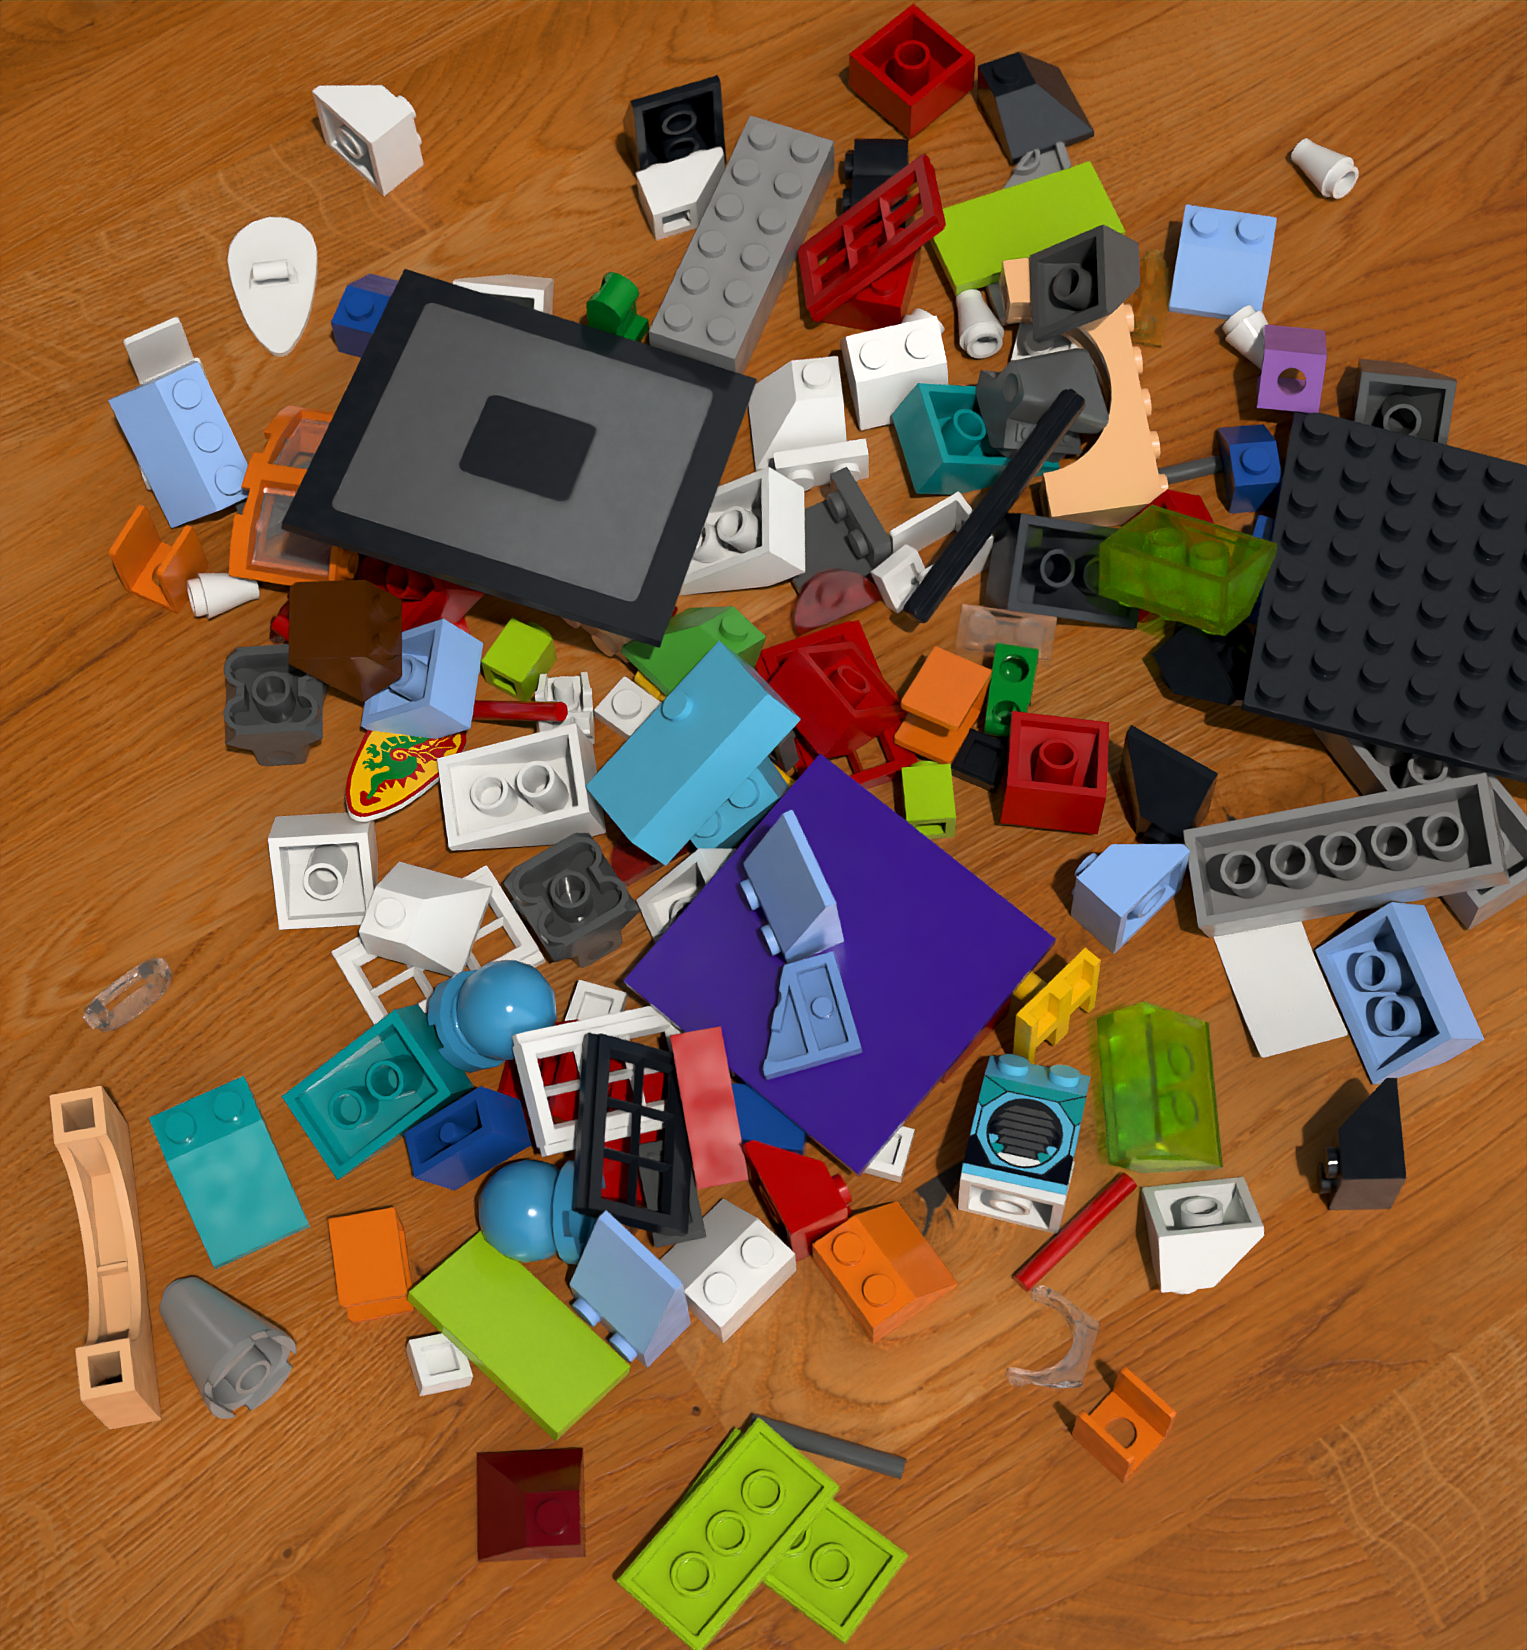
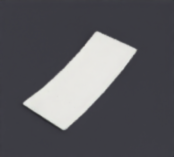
M1301 921L1214 937L1237 1002L1261 1057H1269L1340 1038L1348 1034L1320 971Z

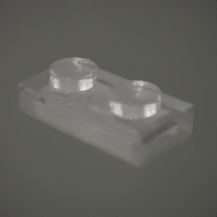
M962 604L955 654L994 660L996 643L1039 649L1038 667L1049 668L1057 617Z

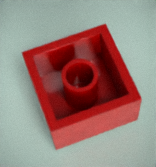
M914 3L849 53V87L910 139L974 88L975 55Z

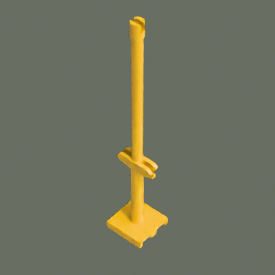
M638 670L634 677V683L652 695L656 700L663 702L667 696ZM774 764L791 788L796 781ZM1084 948L1048 984L1032 971L1013 993L1017 999L1025 1004L1016 1014L1014 1055L1022 1056L1030 1064H1035L1036 1048L1045 1039L1054 1046L1068 1034L1070 1015L1079 1006L1087 1013L1095 1007L1101 960L1087 948Z

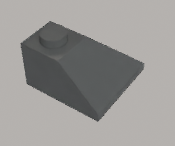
M1102 224L1030 255L1033 340L1040 343L1112 314L1140 286L1139 243Z
M1359 359L1352 401L1351 421L1447 445L1457 379L1407 363Z

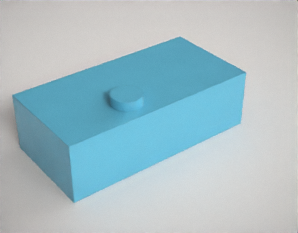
M718 641L585 787L633 844L666 866L796 726L801 718L751 665L722 642Z

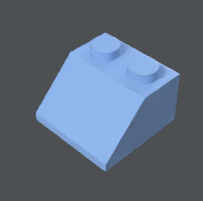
M1186 205L1168 311L1228 320L1237 311L1248 305H1251L1256 312L1262 311L1277 217Z
M444 618L402 632V677L365 701L361 727L371 731L438 739L470 729L480 673L483 642Z
M1111 844L1100 856L1095 853L1090 854L1079 865L1074 874L1077 878L1071 893L1073 895L1070 916L1115 954L1182 889L1191 850L1184 844Z

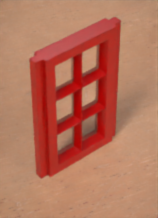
M925 153L921 154L799 246L797 251L807 310L810 311L811 318L815 322L822 320L945 229L946 222L934 166ZM915 188H919V193L891 213L890 207ZM923 209L924 215L897 235L895 234V229ZM882 214L883 219L855 240L854 234ZM886 236L887 242L859 262V255ZM845 241L846 247L821 266L819 265L821 258ZM849 263L850 270L823 288L824 281Z
M849 620L763 649L755 665V670L769 683L781 668L782 663H785L796 647L853 641L881 674L859 620L853 622ZM901 720L878 735L888 762L864 770L856 751L847 755L854 770V773L848 776L866 790L901 778V767H911L912 764L918 762L914 752L894 743V736L902 724ZM795 726L793 728L796 735L794 742L800 760L794 767L798 777H800L818 755L808 748L804 741L805 737Z

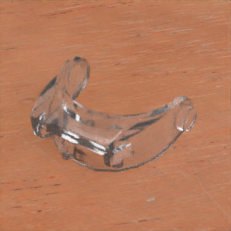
M152 957L145 960L92 999L84 1008L86 1014L82 1018L91 1029L97 1027L102 1032H109L122 1027L161 998L172 981L171 968L162 957L159 959ZM139 980H144L146 984L124 998L109 1012L107 1011L105 1006Z
M1038 1285L1036 1288H1032L1029 1296L1037 1302L1052 1306L1065 1317L1070 1325L1073 1337L1072 1347L1063 1360L1050 1368L1032 1372L1009 1367L1005 1376L1009 1378V1383L1024 1387L1025 1383L1052 1388L1082 1387L1100 1324L1060 1293L1049 1287Z

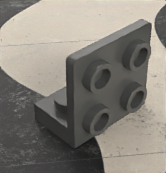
M848 467L830 474V494L826 495V500L804 509L805 573L790 579L806 605H811L872 577L871 571L891 556V540Z

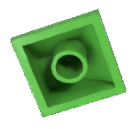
M734 606L688 608L670 619L660 648L632 640L624 644L620 652L668 696L718 641L722 642L755 668L766 636Z

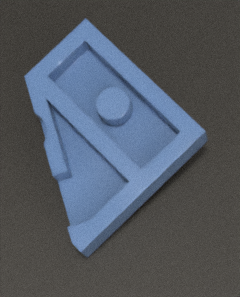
M828 952L784 965L779 986L778 1004L774 1011L771 1026L772 1034L767 1059H765L763 1066L766 1080L863 1053L834 952Z

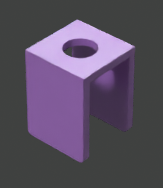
M1264 325V356L1261 376L1257 377V408L1319 413L1327 358L1324 330ZM1296 368L1304 373L1306 380L1280 378L1279 375L1285 369Z

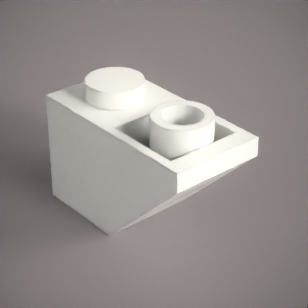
M721 146L707 151L699 150L688 157L665 164H654L646 170L636 172L639 201L656 241L698 228L725 170L724 152Z

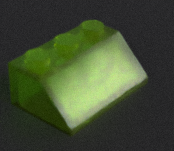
M1151 505L1099 544V595L1116 600L1123 606L1137 607L1158 614L1165 620L1179 621L1200 628L1207 634L1225 636L1250 615L1276 556L1277 543Z
M1144 1001L1096 1018L1098 1030L1097 1046L1100 1054L1102 1099L1104 1102L1107 1136L1106 1148L1109 1164L1140 1173L1202 1171L1223 1168L1209 1022Z

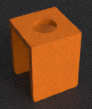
M141 504L137 506L109 550V555L126 591L179 614L189 598L186 580L197 578V573H204L209 566L194 527L185 525L173 546L161 542L147 507ZM155 573H156V575H157V578H158V580H159L161 586H158V585L155 584V582H154V575H155Z
M935 646L901 700V708L909 713L896 732L894 743L940 764H952L969 733V729H973L984 710L992 670Z
M391 1207L328 1219L338 1301L342 1308H347L349 1321L351 1323H360L414 1312L415 1307L407 1301L408 1292L413 1289L405 1230L396 1208Z
M1123 1366L1118 1372L1113 1391L1090 1415L1084 1410L1077 1415L1072 1437L1116 1478L1124 1483L1168 1436L1177 1413L1129 1368ZM1123 1419L1133 1425L1136 1431V1440L1130 1447L1124 1448L1105 1430L1111 1421Z

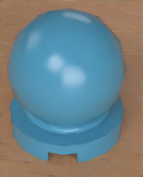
M516 960L488 962L478 970L457 973L436 986L429 1000L428 1025L436 1026L438 1038L444 1046L438 1049V1051L455 1068L470 1073L499 1066L505 1060L515 1059L512 1049L514 1046L513 1035L555 1026L557 1020L555 992L546 978L530 964Z
M534 1159L510 1163L491 1176L478 1199L479 1224L486 1242L504 1257L524 1263L550 1259L558 1253L559 1257L566 1264H578L598 1219L581 1215L579 1212L572 1210L575 1160L567 1161L561 1170L551 1163ZM602 1176V1189H606L605 1180Z

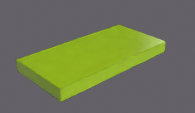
M1091 161L944 208L945 229L930 239V242L955 296L965 290L979 289L999 282L1002 261L1029 258L1034 253L1102 224L1124 236L1126 231Z
M479 1231L408 1292L407 1301L555 1441L629 1374L631 1366L519 1261L504 1257L486 1242L482 1231Z
M758 1417L616 1582L691 1650H705L840 1491V1486Z
M735 1428L672 1512V1516L744 1435L743 1432ZM832 1499L762 1581V1584L845 1646L906 1562L908 1554Z

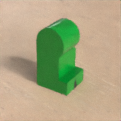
M607 272L603 276L600 290L594 293L586 303L588 326L641 343L649 331V321L647 318L637 314L636 300L639 297V291L635 284L621 274Z
M996 643L984 734L1008 738L1012 711L1028 713L1036 678L1039 649Z

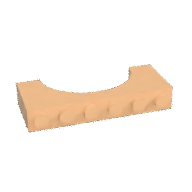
M1030 257L1002 261L999 286L1006 323L1032 324ZM1122 303L1112 314L1061 334L1080 349L1088 350L1093 367L1103 387L1109 421L1099 439L1084 456L1064 468L1043 473L1039 494L1044 517L1105 527L1122 525L1132 519L1164 491L1169 490L1166 475L1158 474L1156 459L1160 458V442L1157 431L1149 430L1147 416H1151V398L1149 390L1147 388L1141 389L1138 374L1143 372V361L1140 347H1132L1130 332L1134 331V316L1130 304L1124 305Z
M102 1086L50 1095L54 1144L62 1157L73 1191L87 1271L89 1296L88 1336L85 1346L75 1348L81 1401L109 1430L161 1420L128 1123Z

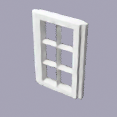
M487 865L462 878L493 888L489 904L498 918L481 927L475 941L503 926L516 948L493 961L516 960L530 964L534 968L545 963V959ZM361 936L331 952L373 1025L388 1015L378 996L411 977H414L426 999L417 1004H419L428 1017L429 1000L434 989L423 973L425 969L406 964L408 969L373 988L360 966L378 956L367 953ZM472 951L467 962L470 971L481 968Z
M652 1006L513 1035L514 1046L512 1049L537 1148L540 1147L542 1157L576 1149L578 1119L553 1125L547 1097L580 1090L583 1039L585 1034L588 1032L597 1035L602 1033L630 1041L633 1038L665 1032L669 1052L673 1053L670 1035L683 1032ZM574 1051L580 1079L544 1087L537 1059ZM625 1062L627 1069L609 1072V1083L630 1079L633 1091L635 1064ZM644 1067V1075L660 1072ZM643 1094L642 1105L666 1112L667 1099L646 1103ZM622 1110L607 1112L605 1142L631 1136L632 1113ZM641 1116L640 1134L666 1127V1122Z

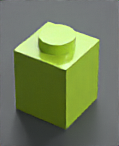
M512 617L481 660L486 683L519 701H529L538 688L540 674H547L557 660L553 638L539 624L534 622L525 624Z
M920 761L912 764L911 767H901L904 820L928 839L955 837L956 812L951 764L939 765L934 761Z

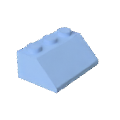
M198 361L188 362L108 400L171 528L222 510L248 497L249 491L241 487L248 463Z
M1390 902L1315 949L1372 1084H1381L1386 1078H1400L1445 1063L1484 1040L1424 905Z

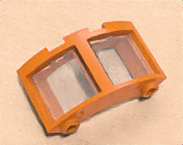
M288 405L266 427L264 435L269 440L262 453L253 452L241 485L244 490L249 491L242 515L235 514L229 555V576L289 586L296 582L353 580L359 564L358 553L281 529L282 521L335 412Z

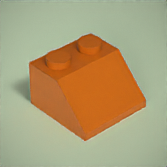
M898 1201L856 1214L812 1244L813 1262L873 1344L958 1286V1282Z

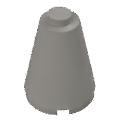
M197 1277L178 1279L172 1282L163 1292L159 1306L160 1315L204 1404L213 1415L222 1419L234 1418L236 1415L231 1410L246 1405L251 1411L266 1402L286 1381L292 1370V1366L287 1362L290 1351L296 1354L297 1349L295 1342L286 1332Z

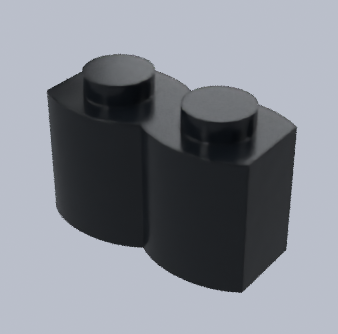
M855 138L854 153H845V180H852V189H843L842 214L909 164V139ZM907 195L890 207L891 213L907 202ZM882 214L863 228L880 222L883 219ZM906 221L898 227L906 228Z

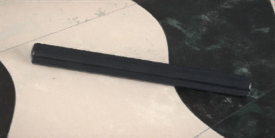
M1065 389L1059 394L913 592L903 608V611L912 620L923 624L929 621L1086 406L1085 399L1073 389Z

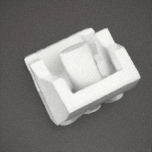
M581 672L580 676L548 677L547 674H540L538 689L535 691V701L564 702L568 708V715L564 721H536L537 733L576 723L589 741L594 744L593 698L587 672Z

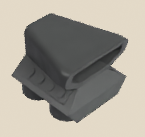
M1074 348L1013 360L1008 363L1002 372L980 371L975 393L992 448H996L1002 455L1012 459L1059 394L1065 389H1073L1085 399L1086 406L1046 461L1060 462L1067 454L1082 455L1079 433L1097 434L1107 426L1109 421V415L1088 350Z
M289 644L236 647L226 657L224 666L226 678V705L223 712L225 744L253 751L258 763L262 766L298 765L305 763L311 744L323 738V705L329 684L290 665Z
M575 832L515 867L504 882L514 898L510 902L517 914L532 926L552 959L559 961L570 958L581 968L591 965L619 948L623 943L621 930L640 912L626 885L619 879L603 855L599 844L593 840L589 833Z

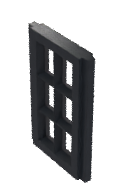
M588 1032L584 1035L572 1210L579 1212L581 1215L597 1219L607 1210L621 1225L670 1237L673 1235L684 1237L688 1235L692 1156L674 1055L672 1052L602 1033L597 1035ZM610 1058L635 1064L633 1103L608 1096ZM644 1067L668 1073L666 1112L642 1105ZM607 1107L632 1113L630 1153L604 1147ZM641 1116L666 1122L664 1162L639 1156ZM604 1158L629 1164L627 1203L601 1197ZM638 1166L663 1172L661 1212L636 1206Z

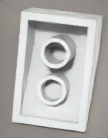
M770 467L719 486L679 596L766 587L805 573L804 488Z
M576 723L437 758L448 846L452 851L555 845L575 832L589 833L591 836L606 833L603 808L585 787L597 774L593 744Z

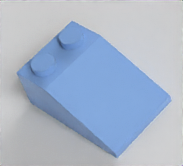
M792 809L781 815L743 864L748 879L740 882L751 909L755 910L761 907L769 924L761 927V931L772 955L774 956L782 952L787 964L808 958L844 941L836 902Z
M606 1210L598 1218L571 1279L570 1287L573 1297L576 1299L572 1307L591 1327L600 1322L613 1335L608 1340L609 1343L626 1361L631 1363L637 1358L648 1368L691 1324L683 1282Z

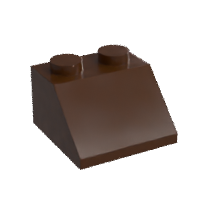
M367 580L294 583L290 586L289 664L362 702L367 701L402 677V600Z

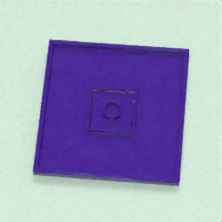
M819 754L623 981L626 986L683 1033L721 1026L729 1071L860 1177L1054 946L1056 939L826 757ZM793 809L836 902L844 938L843 942L808 958L834 952L863 1053L766 1080L763 1066L765 1059H767L772 1034L771 1026L780 994L779 986L783 966L787 965L782 952L774 956L772 955L761 931V927L769 924L761 907L755 910L751 909L740 882L748 879L743 864L781 815Z

